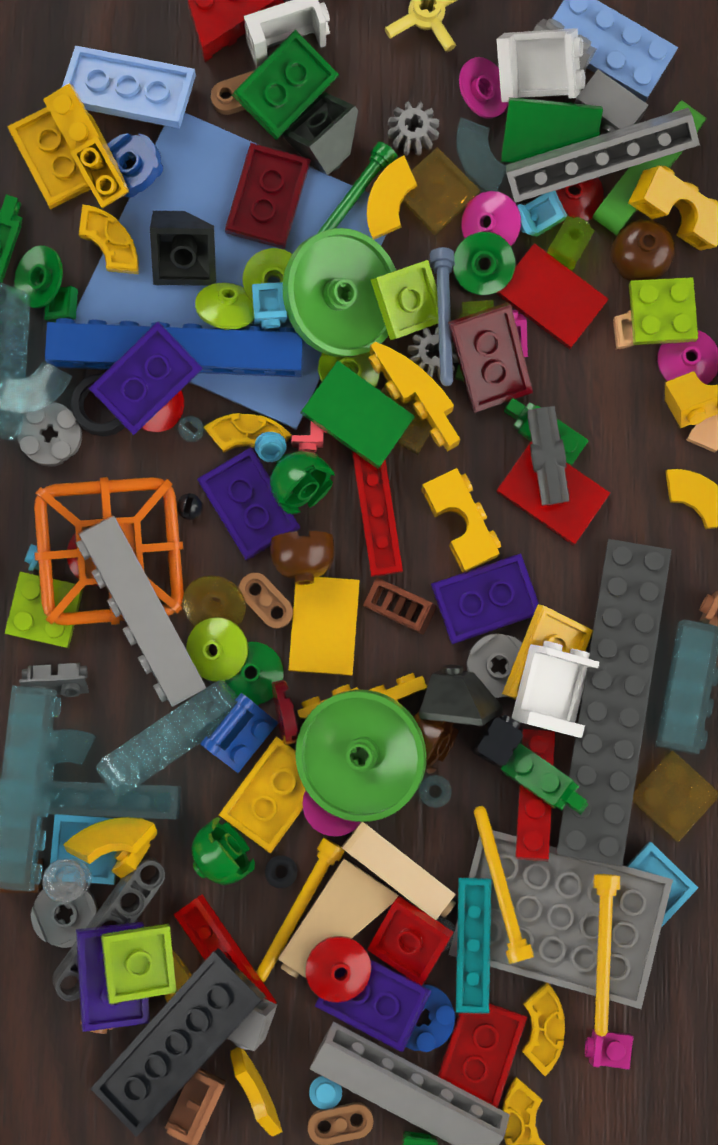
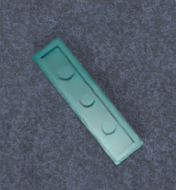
M459 878L456 1012L489 1014L492 879Z

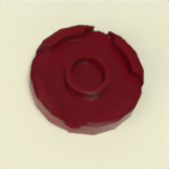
M279 680L272 682V694L284 744L288 745L297 743L298 737L296 732H298L293 703L290 701V698L286 697L285 691H288V685L286 681Z

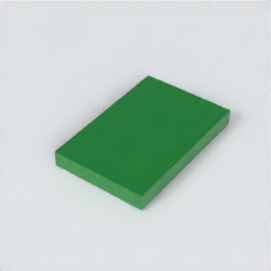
M295 29L233 92L232 96L277 140L339 74Z
M509 97L501 161L514 163L599 136L603 107Z
M338 360L300 412V414L377 469L382 465L415 418L413 414Z

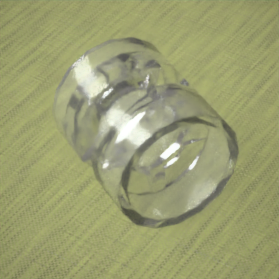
M75 857L59 859L51 863L44 872L42 878L44 891L53 901L59 903L74 901L84 896L89 890L92 883V873L88 865Z

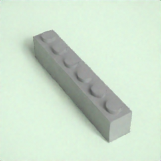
M685 108L506 165V174L516 203L699 146L700 143L693 115L689 108Z
M112 515L78 533L81 540L76 542V545L85 560L91 558L96 569L91 571L100 589L105 586L107 587L112 597L107 602L115 617L122 615L127 624V627L122 630L130 645L132 646L137 643L143 655L137 658L145 673L149 674L152 672L158 683L153 685V688L160 701L164 702L167 700L173 707L206 689L202 678L115 516Z
M335 1022L330 1026L311 1064L310 1070L452 1145H499L505 1136L510 1114Z

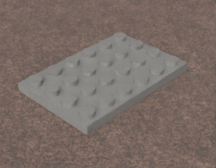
M492 830L522 939L526 938L527 945L531 944L534 957L511 964L508 963L505 951L508 950L507 943L510 942L492 880L490 967L596 996L600 895H596L597 888H593L594 874L620 875V890H617L616 896H613L609 1000L641 1009L673 879L623 865L618 867L556 855L557 847L553 846L549 847L548 862L515 859L516 836ZM479 835L469 878L492 879ZM458 920L449 955L457 957Z

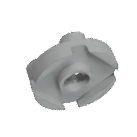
M45 402L32 405L26 410L18 425L17 438L21 450L33 462L42 466L52 467L63 464L64 461L68 460L71 456L73 457L78 452L82 442V428L72 411L66 406L55 402ZM49 426H53V430L58 432V436L53 437L51 442H45V437L41 435L42 431L47 430Z
M490 634L483 637L470 650L466 662L467 671L474 672L495 698L507 697L502 692L522 642L513 636L504 634ZM493 658L497 660L504 658L507 664L504 666L506 672L504 674H501L499 671L496 673L491 671L490 668L493 666L491 660Z
M70 881L53 883L45 887L35 900L31 912L32 926L36 934L43 941L60 948L72 947L76 942V929H85L98 912L97 902L93 894L81 883ZM65 905L67 909L72 908L73 914L70 916V923H66L64 919H57L56 914L60 912L59 906Z

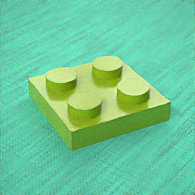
M428 260L370 279L390 340L438 324L437 286Z
M693 277L630 281L629 293L633 345L696 342L698 340Z
M20 572L4 634L69 649L75 625H57L54 622L50 624L46 621L47 616L44 614L41 602L40 577ZM53 579L55 606L60 603L75 584ZM83 589L63 611L64 613L78 612Z
M168 924L101 934L107 996L110 1004L177 993L171 933Z

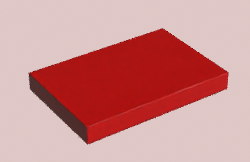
M535 243L515 267L513 277L508 285L496 293L568 349L573 347L609 300Z
M531 440L496 492L574 546L606 501L610 492L566 462V468L564 469L569 502L542 506L537 472L534 473L532 465Z
M489 1003V1014L458 1012L437 1076L498 1108L527 1016Z

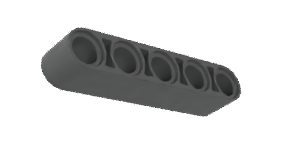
M144 855L137 869L119 881L86 928L101 927L108 920L116 921L117 925L135 923L165 879V871L161 864L154 857ZM145 866H155V874L151 879L143 880L140 878L141 870ZM125 894H136L134 904L129 907L120 905L121 898ZM76 942L59 964L52 978L57 995L65 1001H75L80 998ZM65 977H77V983L73 988L63 989L60 987Z

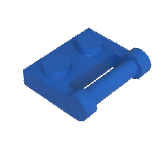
M240 693L235 699L237 701L236 705L209 738L206 736L200 743L205 749L237 773L240 772L278 724L275 719L243 693Z

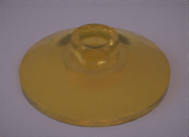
M207 575L195 579L188 585L183 595V610L194 626L203 620L214 617L226 618L239 626L246 612L245 598L240 589L230 580L220 576ZM212 597L218 598L221 602H215Z

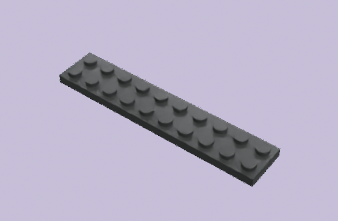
M608 539L589 650V659L600 663L598 668L587 667L578 724L585 725L582 738L575 737L569 777L579 786L576 793L586 799L589 805L581 815L567 805L564 807L556 855L618 867L623 865L672 549Z

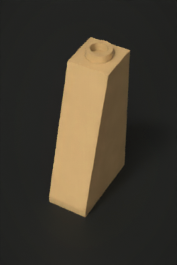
M363 821L342 845V849L435 920L439 916L445 918L455 906L456 902L452 900L456 895L454 892Z
M343 858L280 954L278 960L283 962L280 968L295 978L299 974L306 978L305 966L307 958L318 943L334 936L353 938L393 904L399 895Z

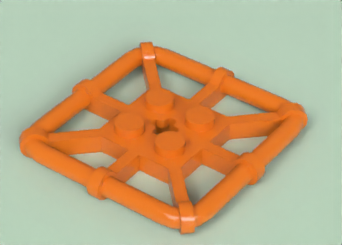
M100 477L99 481L52 484L45 488L40 487L35 492L37 497L35 498L34 514L38 552H35L34 555L35 561H38L41 602L44 614L47 616L46 621L50 624L54 622L57 625L66 626L111 622V625H118L120 621H124L122 615L115 617L111 608L63 612L85 585L97 584L91 573L96 567L91 558L86 560L83 558L77 545V549L51 551L47 511L48 504L75 527L76 542L81 540L78 533L111 516L110 493L156 490L134 517L116 518L143 570L144 552L168 551L171 597L150 579L149 581L158 598L165 603L162 606L168 616L174 613L178 614L183 609L181 604L183 603L184 590L180 550H183V541L180 542L177 501L174 489L171 487L173 484L171 481L154 477L108 480V477ZM101 494L103 519L80 520L54 497ZM163 496L167 543L142 544L140 522ZM77 558L79 581L60 603L55 606L51 560Z

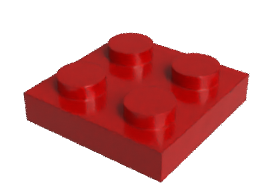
M398 896L367 950L412 981L423 985L454 932Z

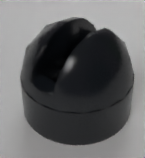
M191 493L184 494L177 502V510L184 519L193 520L201 515L203 504L197 495ZM188 498L193 499L190 514L185 513Z

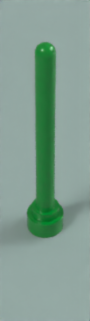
M380 141L377 142L370 152L372 156L369 158V165L317 234L337 228L378 172L384 170L397 159L396 152L390 146Z

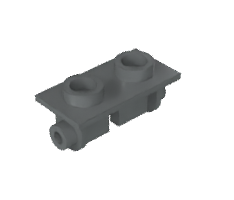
M80 662L58 664V675H52L51 664L29 665L28 669H22V680H19L24 696L34 699H43L50 695L76 697L79 694L89 693L85 679L88 678L87 665L81 666Z

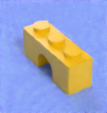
M659 165L643 170L628 204L651 219L669 215L674 205L680 211L682 219L681 226L676 234L678 237L699 251L717 247L718 201L702 195L697 186L689 182H683L674 176L675 172L666 166Z
M694 371L665 382V402L680 428L688 425H697L706 418L718 414V385H707L701 382Z
M456 468L422 485L421 490L434 517L446 512H454L459 514L466 523V532L449 544L462 573L498 557L500 554L498 548L501 547L500 541L494 530L488 531L483 521L487 519L486 513L480 502L474 503L469 493L473 491V488L465 473L460 475Z

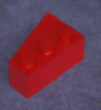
M187 0L204 61L207 62L213 58V54L228 45L230 47L237 42L239 37L246 33L244 16L282 4L284 0Z

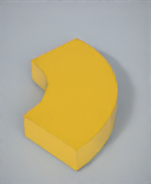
M404 155L393 161L382 171L371 189L367 204V222L373 240L401 228L399 218L401 203L407 193L417 187L415 178Z
M82 204L79 227L80 238L92 241L102 250L105 256L107 271L139 275L137 250L127 230L108 212L97 207Z
M229 414L217 418L203 427L223 453L234 447L248 446L255 448L256 438L265 432L279 433L285 438L286 442L291 439V434L287 429L276 421L262 415Z
M681 469L666 470L670 502L683 503L693 508L702 518L705 529L718 528V485L707 477L692 471Z
M132 817L114 818L98 822L81 830L63 845L66 852L91 864L100 856L112 851L136 853L157 830L154 823L144 819Z
M545 982L523 1003L530 1015L532 1028L529 1040L521 1050L544 1076L556 1064L564 1045L565 1017L562 1005L554 989L549 983Z
M237 1047L231 1050L230 1056L235 1077L250 1101L256 1121L272 1137L281 1133L282 1128L276 1109L255 1065L244 1049Z
M517 1077L511 1083L502 1106V1111L510 1114L504 1136L506 1145H545L540 1139L535 1125L536 1113L542 1098Z

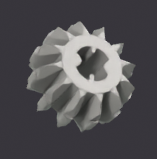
M407 101L405 103V111L396 107L394 109L395 117L388 118L390 129L387 131V136L389 139H395L393 141L395 149L404 146L403 153L405 156L410 153V149H414L418 156L421 155L422 147L430 151L433 146L432 141L437 140L439 137V132L436 130L439 127V120L432 118L434 114L432 108L422 111V102L417 104V108H412L411 103ZM412 126L418 127L415 129V132L409 131Z
M437 327L435 334L431 335L430 330L425 328L423 329L424 338L416 334L413 336L412 341L415 345L408 346L407 353L413 355L409 359L426 371L429 376L433 377V373H436L440 380V358L434 356L430 359L428 357L429 351L432 353L435 350L439 351V330ZM452 343V363H459L457 354L454 353L456 352L454 343Z

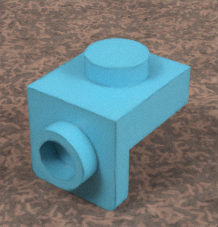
M556 191L542 194L526 205H517L521 215L520 230L527 235L537 237L569 218Z
M283 282L252 284L254 324H261V327L264 329L281 327V323H286L287 311L283 301Z

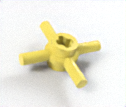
M411 0L408 14L386 26L384 30L390 39L414 25L422 30H432L445 52H449L456 47V44L442 21L445 16V7L457 0Z

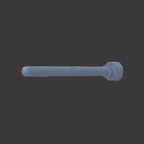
M440 247L430 252V267L437 274L440 381L442 385L450 386L453 383L452 337L448 324L451 321L449 274L452 272L453 265L455 266V253L450 248Z

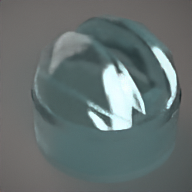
M186 416L179 422L178 431L185 441L195 442L203 436L204 426L198 417ZM187 421L198 430L195 434L184 425Z

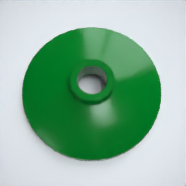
M491 232L474 233L466 237L457 247L454 254L455 266L453 265V271L457 281L467 291L477 295H491L505 288L511 281L516 265L515 255L510 244L501 236ZM485 257L491 261V266L487 270H483L480 267V261Z
M40 245L28 250L21 258L15 273V291L19 300L25 306L31 308L44 307L58 293L63 277L62 262L58 253L50 247Z
M247 642L248 657L242 670L233 678L221 681V685L227 695L234 701H236L235 699L240 693H243L256 705H260L273 698L272 682L283 680V665L277 653L269 646L259 642ZM248 667L257 669L255 678L249 679L245 676V671Z

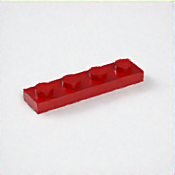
M352 451L371 577L402 573L403 569L386 459L377 469Z
M523 729L522 745L554 766L555 731ZM519 784L515 859L548 862L551 806Z
M203 894L173 914L204 960L219 948L266 996L264 999L275 1004L277 1003Z

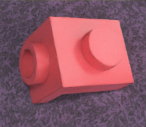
M311 421L310 435H291L292 447H297L298 451L317 452V448H323L324 433L327 432Z

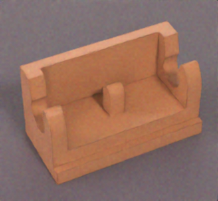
M200 1068L184 1085L165 1126L167 1129L166 1133L189 1145H198L226 1080Z

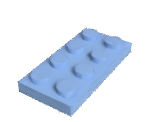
M563 0L552 18L560 22L565 27L564 29L578 28V34L589 39L591 46L597 49L587 67L589 70L596 72L599 69L644 102H646L678 49L677 46L598 0Z
M75 46L62 87L68 83L73 85L86 110L180 129L196 73L194 68Z

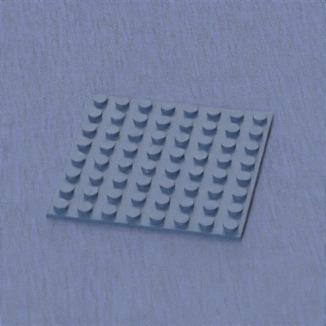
M184 113L180 129L169 126L163 127L155 144L161 155L163 172L148 188L129 198L119 219V222L130 234L137 250L139 275L107 271L105 256L102 254L77 306L75 323L88 324V320H103L107 322V325H119L121 321H134L139 326H151V323L159 321L170 324V327L183 328L184 324L193 323L201 325L203 329H215L214 326L203 321L195 309L196 297L206 286L153 285L150 242L153 210L186 211L214 225L216 283H232L243 287V271L249 259L261 250L277 248L225 233L226 223L250 143L254 142L187 113ZM309 167L285 250L293 254L302 242L317 234L351 189L352 185ZM363 192L337 228L356 230L372 238L367 222V204L370 193ZM386 235L375 239V241L382 246ZM271 277L268 280V283L280 282L276 277ZM288 316L286 323H281L279 328H293ZM253 321L251 324H249V325H247V326H245V327H243V328L234 329V330H246V328L249 327V326H260V327H261V324H254V321ZM279 328L265 329V331L278 332ZM303 340L302 377L198 373L189 383L297 430L303 418L300 412L314 394L320 381L318 361L322 353L312 348Z

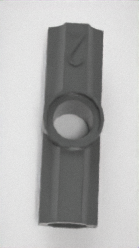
M555 406L528 410L527 418L532 444H530L534 473L537 472L541 504L543 506L569 502L564 469L566 468V455L563 440H560Z

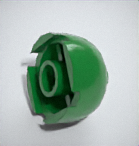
M297 451L285 454L277 461L270 478L271 492L276 502L286 513L297 514L301 512L298 507L308 502V506L311 508L325 497L333 485L330 477L331 475L335 476L331 467L313 452Z
M216 817L202 827L193 840V868L203 879L207 878L211 882L221 885L233 884L255 869L254 858L250 861L248 860L246 852L250 848L242 835L229 822L223 825L218 823L221 818Z

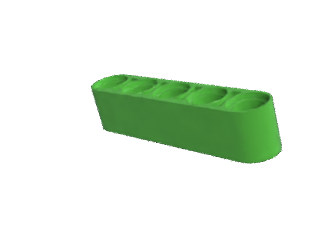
M681 100L672 112L689 108L693 115L696 131L698 132L707 118ZM683 151L629 167L598 207L592 218L617 236L620 230L628 224L637 212V209L628 204L643 170L659 165L671 168Z

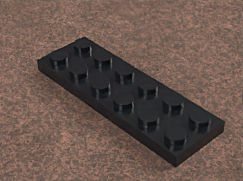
M219 948L216 949L90 1089L137 1137L266 996Z

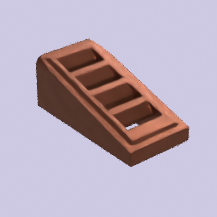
M376 577L363 604L364 607L424 635L437 608L434 603ZM385 588L389 591L380 607L376 604ZM397 594L400 597L397 601V604L393 612L389 611V608L395 595ZM407 601H411L412 603L405 617H401L400 615ZM419 606H422V611L416 623L412 622Z

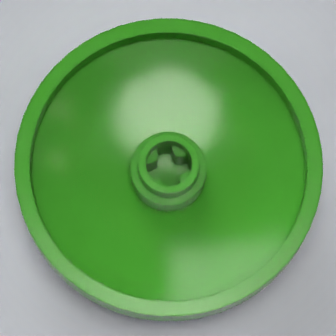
M334 228L309 237L292 254L283 278V301L293 328L308 345L326 355L351 357L369 352L371 344L375 342L381 344L389 336L370 279L396 271V268L386 251L371 237L359 231Z
M350 690L336 694L312 710L299 731L296 743V766L301 782L310 797L320 807L336 817L354 822H371L386 818L409 802L418 790L425 773L427 754L420 727L404 706L385 694L370 690Z

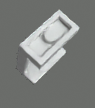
M291 0L244 16L247 44L256 69L268 58L267 48L283 43L295 29L301 36L314 33L320 48L326 46V35L330 34L327 21H330L326 4L324 2L319 3L318 0Z
M578 28L503 33L497 38L502 102H508L509 97L568 95L569 98H576L580 94L581 89H584L585 72L584 69L580 70L579 57L583 56V39L578 37Z
M544 641L543 646L530 644L512 719L521 723L582 738L585 725L577 724L575 721L584 689L587 667L598 668L600 662L589 659L590 653L571 648L570 654L562 652L563 645Z

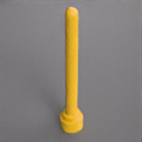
M478 806L474 810V816L510 942L507 943L508 950L505 951L508 963L511 964L533 958L534 954L531 944L527 945L526 938L522 939L487 810L483 806Z
M323 837L317 847L319 850L317 857L319 859L256 971L263 982L267 980L329 866H334L336 861H340L345 852L341 846Z
M594 874L593 888H597L596 895H600L594 1029L595 1033L600 1037L605 1036L608 1032L613 896H616L617 890H620V875Z

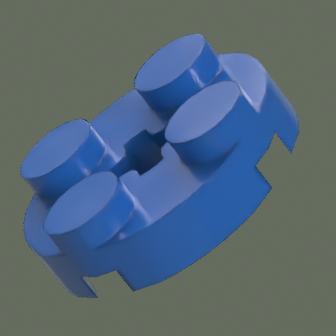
M129 133L121 134L107 144L128 187L129 193L124 195L128 198L134 197L139 192L148 188L163 172L161 155L158 148L150 138L138 133L140 136H131ZM129 159L132 161L136 160L133 167L126 169V162Z
M423 984L422 986L432 990L423 1008V1011L424 1009L430 1011L428 1018L431 1021L427 1025L422 1023L420 1026H415L406 1047L414 1051L430 1052L443 1045L450 1037L454 1028L455 1012L450 999L441 989L431 984Z

